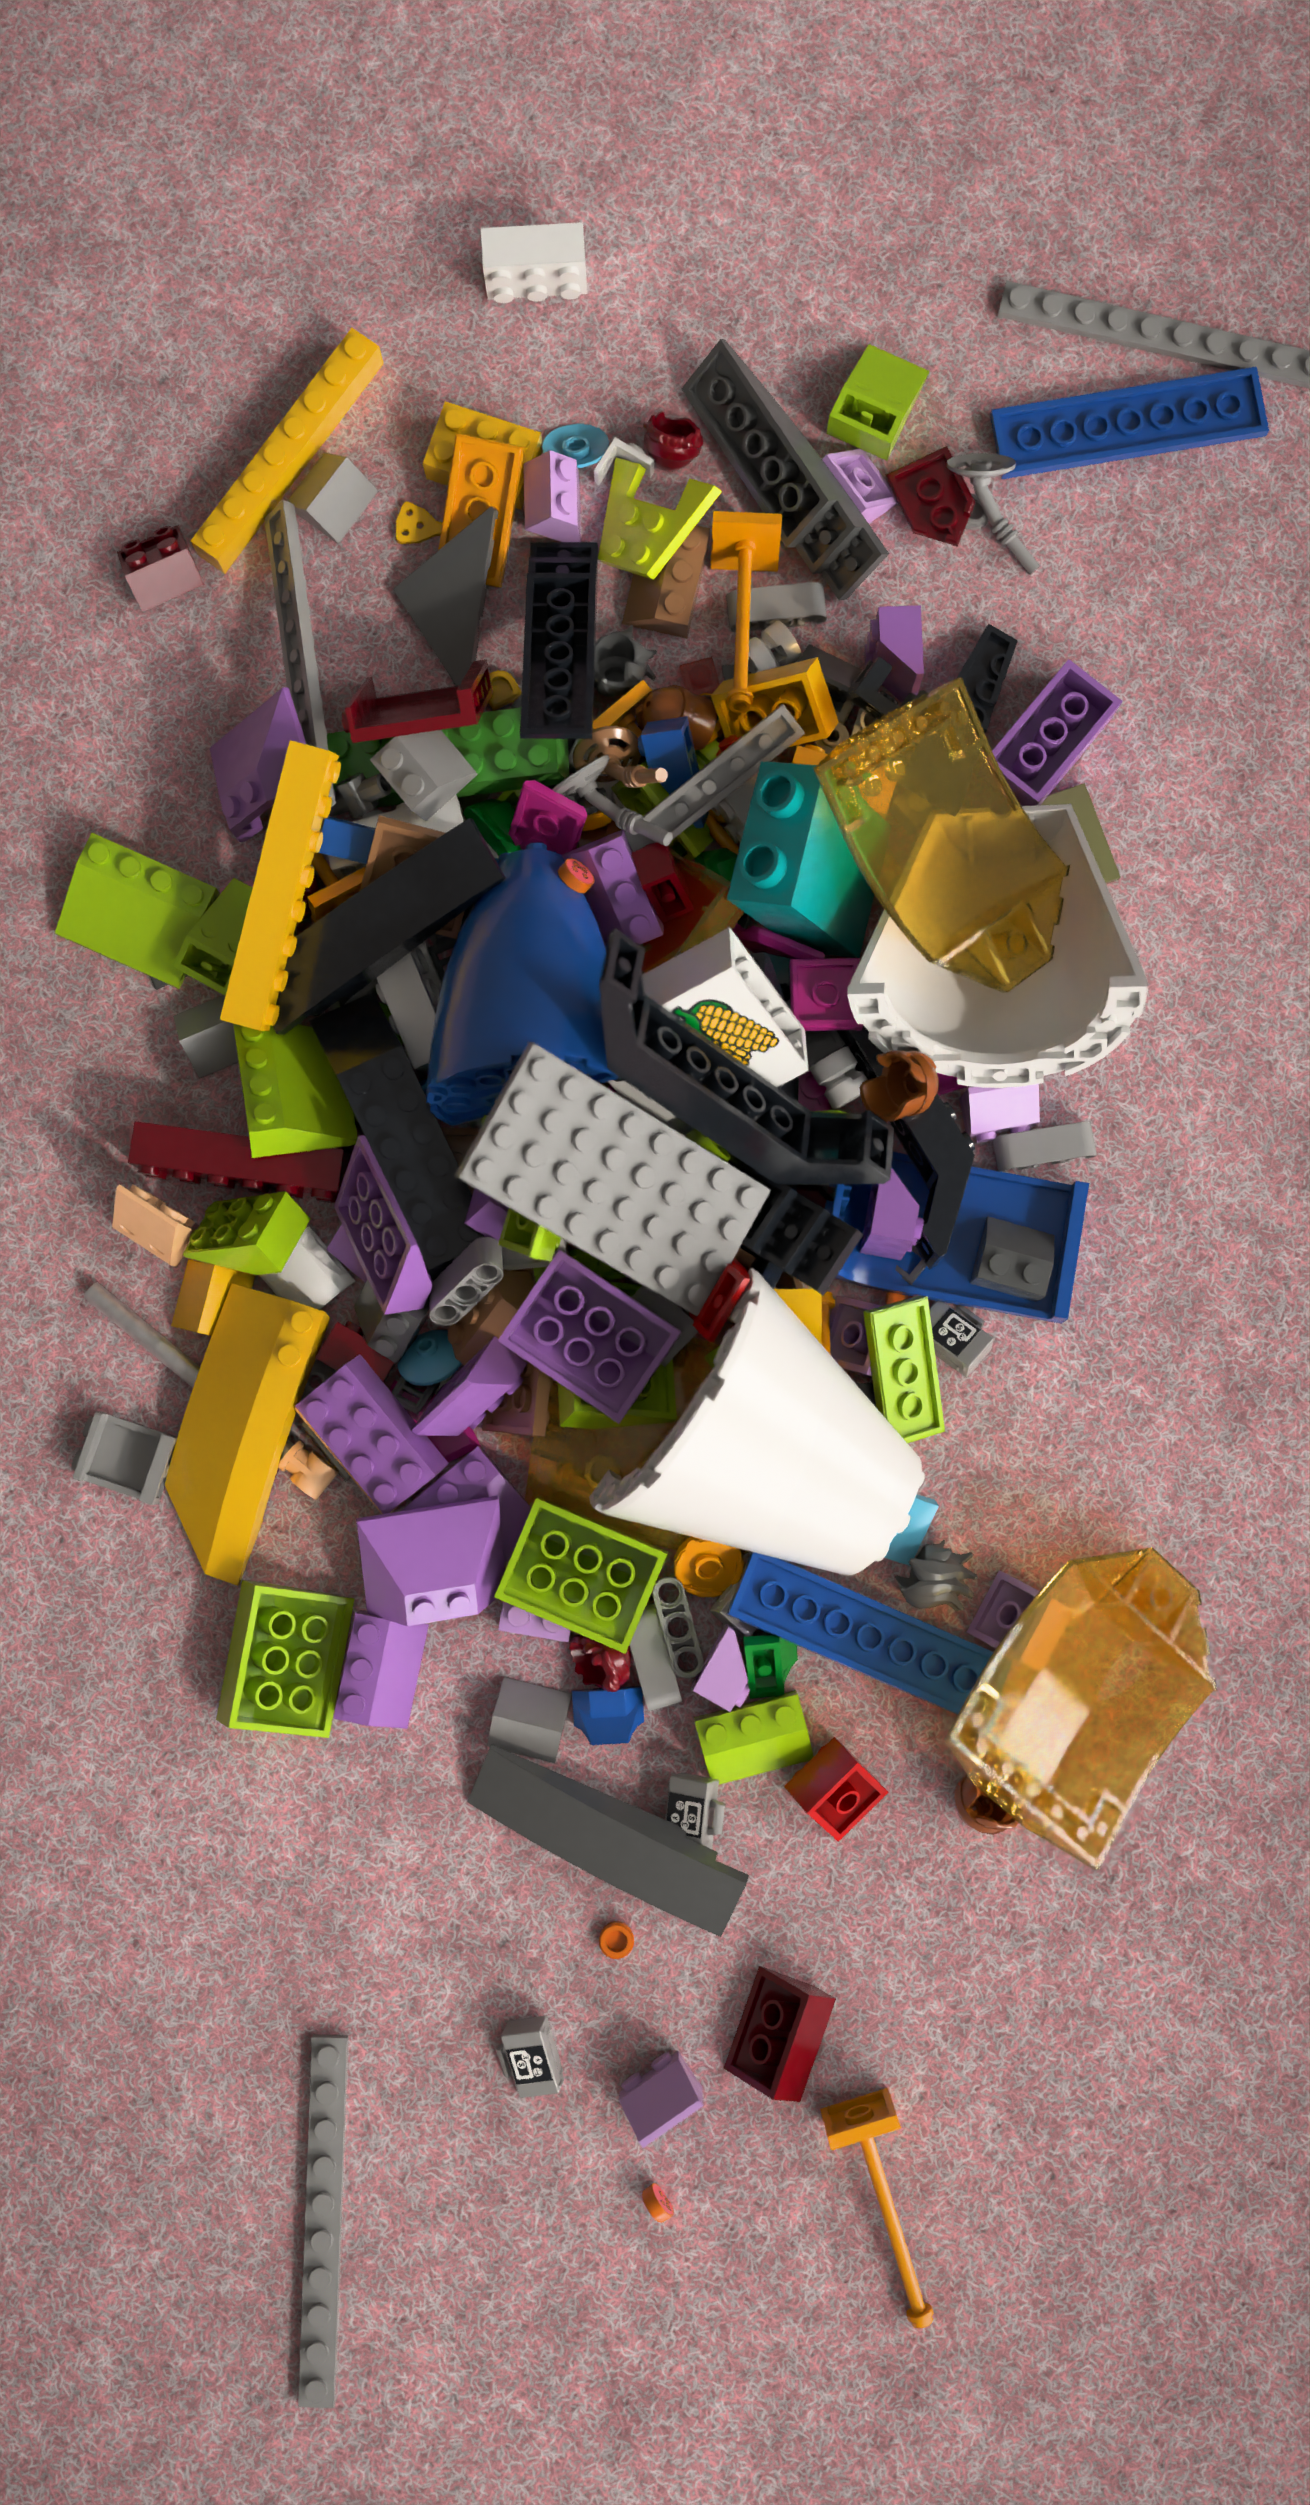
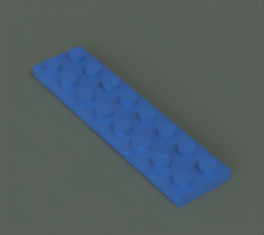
M1257 367L992 409L990 413L996 453L1011 457L1016 461L1015 469L1001 475V480L1266 437L1269 432Z
M755 1552L750 1553L726 1615L771 1635H776L787 1642L981 1726L988 1725L1011 1660L793 1564L779 1558Z

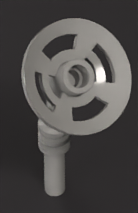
M989 453L964 454L950 458L947 461V468L959 475L970 478V484L973 485V489L993 527L991 532L993 534L997 533L996 538L998 540L1002 539L1001 545H1007L1028 574H1032L1040 567L1039 563L1018 538L1017 529L1012 530L1013 524H1007L1009 519L1003 518L987 486L991 483V478L1006 474L1015 469L1016 461L1008 456ZM967 466L964 470L958 469L959 467Z
M608 755L602 756L581 768L552 789L563 796L577 792L580 798L584 797L586 801L615 821L618 828L630 834L636 835L639 833L664 846H668L672 841L673 835L671 832L645 821L641 814L628 808L621 809L596 790L598 785L595 780L607 766L610 760Z

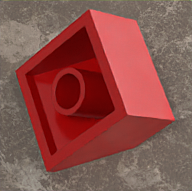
M833 1737L826 1745L821 1747L818 1753L802 1769L798 1770L784 1786L803 1810L838 1842L889 1793L836 1737Z

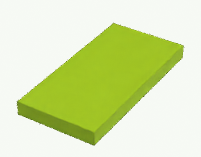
M919 1295L863 1311L876 1408L907 1443L945 1432L928 1296Z

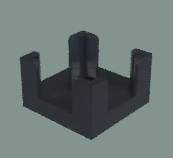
M877 657L874 662L869 660L844 696L898 736L911 735L936 698L925 690H920L917 696L909 693L899 707L896 706L898 702L883 691L880 693L877 691L891 672L892 666L881 657Z

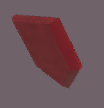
M943 447L886 474L885 477L912 532L958 547L975 501L962 475L947 468V461L952 458L948 447Z

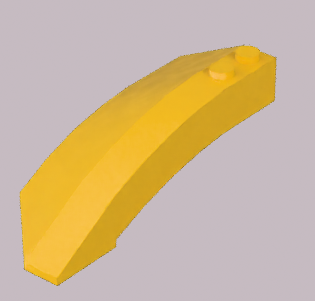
M231 1284L195 1380L173 1450L165 1487L204 1573L239 1586L263 1522L264 1512L277 1473L278 1464L280 1463L296 1415L295 1405L302 1398L316 1359L315 1357L318 1354L331 1318L326 1312L236 1284Z

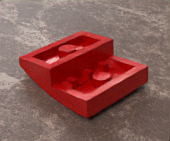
M733 1258L732 1262L727 1264L698 1316L689 1313V1316L694 1320L692 1326L711 1343L715 1341L750 1281L748 1271L736 1258Z

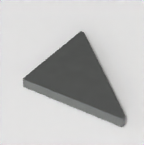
M493 506L488 508L393 588L456 686L461 684L473 661H476L479 645L478 631L487 590L485 585L488 568L491 566L495 520L498 519L499 513Z

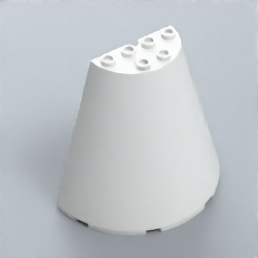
M1071 804L1012 806L1010 811L1003 815L994 814L990 807L963 808L958 811L955 817L941 809L930 810L848 986L847 995L855 1020L858 1024L865 1026L869 1031V1040L883 1053L893 1050L918 1051L932 1059L936 1065L937 1073L957 1077L959 1085L983 1088H1008L1044 1083L1045 1075L1065 1070V1076L1089 1067L1105 1057L1129 1035L1130 1025L1136 1017H1140L1142 1014L1148 983Z
M751 1268L748 1272L750 1281L730 1314V1319L736 1322L732 1330L729 1329L725 1334L714 1360L716 1366L703 1382L678 1423L654 1451L642 1469L637 1468L623 1479H621L620 1475L609 1469L590 1495V1503L593 1508L605 1515L842 1575H854L868 1567L874 1560L877 1562L881 1561L886 1556L889 1550V1543L896 1533H902L910 1522V1515L908 1513L918 1488L922 1485L925 1478V1473L922 1472L921 1459L761 1274Z

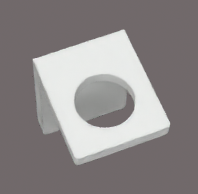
M615 437L594 470V480L598 486L601 484L615 458L640 464L646 469L644 474L651 478L654 474V460L647 456L645 451L634 443L626 444Z

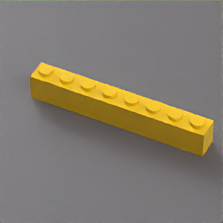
M354 328L348 331L191 539V543L198 556L225 574L265 522L264 518L277 506L384 364L380 348L377 344Z
M289 740L220 1020L259 1031H269L270 1026H274L277 1022L279 1006L276 1003L279 991H284L288 980V971H285L287 959L293 956L297 944V937L293 936L297 922L300 923L303 919L306 908L305 902L302 901L305 888L311 886L314 877V867H311L314 853H318L321 849L323 842V833L320 832L323 818L329 816L332 806V798L329 797L331 785L337 782L340 775L341 763L337 762L339 756L332 751Z

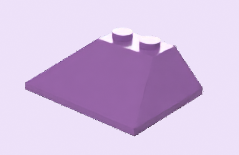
M282 687L210 747L222 811L226 817L229 830L240 843L249 840L263 829L259 815L274 804L289 740L306 744L288 687Z
M498 1496L356 1518L367 1614L404 1626H413L477 1615L497 1599L494 1596L505 1572Z

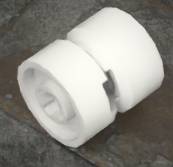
M776 620L762 630L760 639L757 637L749 639L748 671L751 673L795 663L802 655L794 636L781 621Z
M849 1046L841 1048L809 1068L818 1085L827 1088L824 1095L833 1110H837L860 1097V1085L868 1080L863 1071L855 1069L858 1062Z

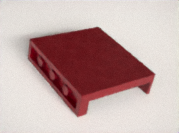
M487 659L473 661L460 685L379 698L376 697L373 678L367 677L346 705L345 711L342 712V725L345 733H350L352 743L478 724L493 694Z

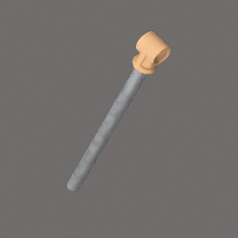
M98 1282L94 1283L87 1290L84 1298L193 1388L200 1366ZM287 1439L278 1468L282 1472L287 1470L291 1473L290 1480L304 1493L317 1500L339 1472L317 1452L312 1450L309 1453L302 1441H298L294 1445Z

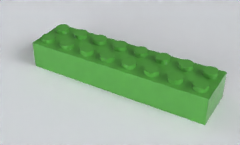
M521 707L483 712L476 725L442 730L478 773L475 778L456 794L457 797L520 790L525 781L536 780L545 786L558 785L570 776L568 739H520ZM345 731L327 733L328 750L339 756L337 762L341 763L339 778L336 783H333L334 790L337 791L335 786L339 782L356 773H363L366 779L379 774V770L370 759L394 737L352 743L350 733H345ZM391 786L390 795L377 799L379 805L375 808L399 805L404 803V801Z

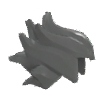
M633 625L624 631H615L609 635H604L596 642L594 687L606 697L625 695L642 681L644 676L649 677L651 680L656 678L647 660L653 658L657 651L648 650L633 639Z
M945 1540L939 1544L924 1545L916 1558H912L909 1561L911 1566L909 1578L895 1576L901 1588L900 1591L907 1603L918 1609L947 1604L956 1611L963 1610L964 1607L958 1596L962 1594L971 1599L974 1596V1593L963 1579L975 1580L978 1578L975 1573L963 1566L964 1563L973 1557V1553L969 1552L961 1555L952 1553L951 1549L944 1548Z

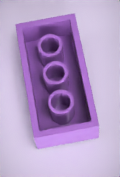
M1068 659L985 758L977 775L1017 806L1041 805L1114 717L1123 701Z
M360 1354L342 1366L295 1405L383 1514L390 1513L449 1464L427 1436L415 1435L411 1431L416 1422Z

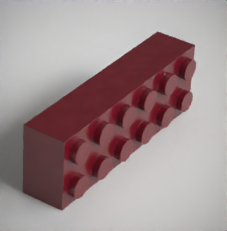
M134 1121L128 1163L138 1168L137 1173L145 1174V1177L166 1180L167 1174H171L172 1178L180 1179V1182L200 1185L201 1179H207L208 1183H212L215 1187L234 1189L236 1183L242 1184L241 1187L248 1188L250 1192L269 1194V1188L276 1189V1192L286 1191L292 1198L303 1199V1193H309L317 1201L335 1203L351 1156L343 1149L328 1148L252 1158L248 1136Z

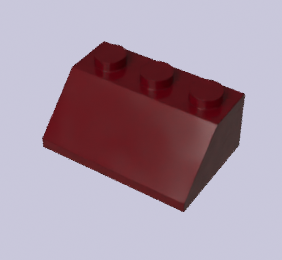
M759 1966L723 2069L772 2100L801 2102L836 1998L813 1985Z

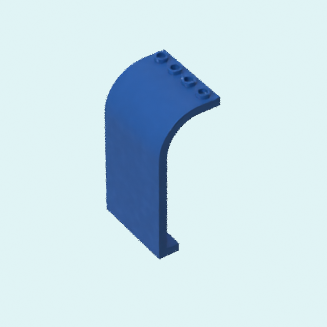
M892 1151L891 1168L919 1205L918 1217L923 1218L929 1189L909 1156ZM971 1167L947 1253L937 1266L930 1270L926 1266L911 1285L902 1278L901 1274L895 1271L896 1265L910 1275L922 1260L921 1257L913 1251H907L901 1260L860 1253L861 1237L835 1278L871 1289L914 1297L919 1295L928 1296L929 1300L1062 1324L1069 1317L1089 1183L1075 1181L1070 1185ZM829 1184V1187L835 1188L833 1201L826 1200L824 1209L863 1234L872 1184ZM987 1216L1055 1235L1054 1264L1044 1298L1034 1302L970 1284Z

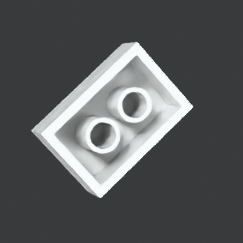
M583 222L481 228L482 263L488 300L494 299L498 303H509L514 298L527 297L531 301H543L547 296L560 295L564 299L571 300L578 298L581 294H587Z

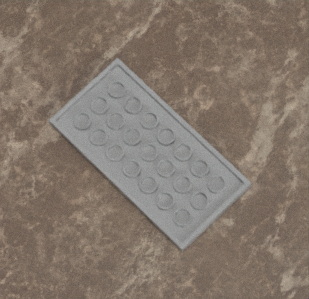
M528 1043L455 1174V1177L695 1316H698L727 1264L732 1262L771 1191L534 1043Z

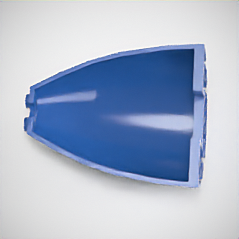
M530 843L524 850L499 855L498 865L506 879L473 904L457 936L441 983L430 1044L426 1103H430V1111L434 1116L451 1126L489 1115L528 1043L538 1045L599 1084L619 1078L607 1068L599 986L606 954L603 939L584 894L569 888L558 874V869L565 862L564 858L556 852L547 850V846L543 843Z

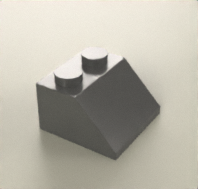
M987 1216L970 1284L1034 1302L1041 1300L1046 1296L1054 1264L1055 1235Z
M367 1279L354 1305L367 1346L398 1364L417 1338L430 1314L429 1296L423 1309L384 1315Z

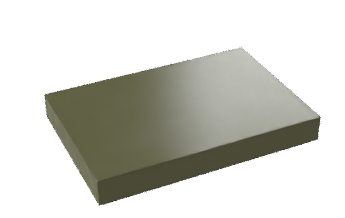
M1085 783L1047 796L1041 805H1072L1105 883L1108 884L1119 880L1121 876Z

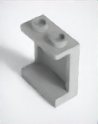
M95 1412L94 1417L88 1418L83 1430V1436L86 1437L83 1449L76 1452L71 1469L75 1471L73 1479L86 1481L138 1498L139 1501L150 1505H159L177 1437L104 1412Z

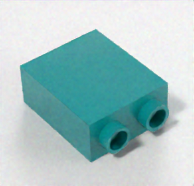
M761 761L727 900L774 933L821 951L826 955L860 958L891 826L826 766Z

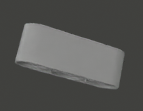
M806 582L751 588L750 631L764 630L776 620L781 621L786 627L805 626V622L817 621V624L825 622L827 614L823 584ZM737 590L731 591L726 595L729 629L732 632L736 631Z
M1091 1121L997 1136L992 1140L998 1172H1006L1005 1170L1013 1168L1018 1170L1040 1167L1039 1164L1051 1162L1053 1165L1071 1162L1079 1157L1089 1159L1097 1156Z
M491 1237L476 1239L432 1282L433 1286L431 1293H429L430 1319L434 1323L442 1326L457 1323L503 1278L502 1246L498 1245V1240Z
M664 1576L655 1583L653 1598L674 1672L680 1677L693 1678L702 1670L703 1655L687 1596L682 1583L676 1577ZM664 1583H673L679 1589L678 1597L672 1602H666L659 1596V1588ZM675 1617L684 1618L688 1623V1630L681 1636L673 1635L668 1629L669 1621ZM688 1651L694 1653L698 1659L697 1665L691 1670L682 1669L677 1663L678 1656Z
M655 1603L648 1604L643 1611L630 1642V1648L648 1711H653L681 1703L683 1700L678 1688L675 1672L671 1665Z

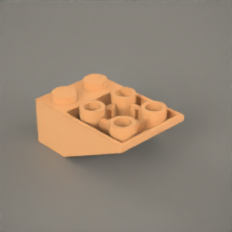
M119 1184L115 1194L112 1227L169 1265L177 1267L184 1257L183 1252L190 1242L189 1238L195 1231L192 1228L195 1222L181 1212L166 1206L164 1201L142 1188L140 1189L134 1184L130 1189Z

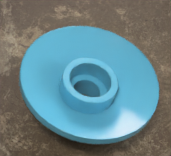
M566 425L553 430L545 437L542 443V452L545 453L551 450L576 459L577 468H583L601 460L609 447V438L604 431L592 425Z
M431 1330L417 1336L397 1366L405 1381L414 1385L426 1386L449 1378L459 1369L462 1363L455 1358L452 1344L448 1340V1330Z

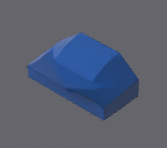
M641 1686L620 1687L616 1692H608L602 1688L572 1690L574 1727L582 1730L590 1745L629 1743L637 1726L644 1723L643 1691Z

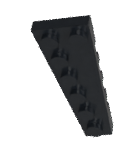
M991 624L987 625L896 781L898 785L953 817L957 815L962 806L975 762L981 750L983 738L988 730L994 706L997 703L1002 683L1006 677L1018 640Z

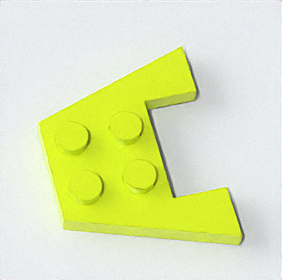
M615 458L598 560L609 566L654 580L722 491L715 485L689 478L675 510L635 499L634 496L646 469L640 464Z

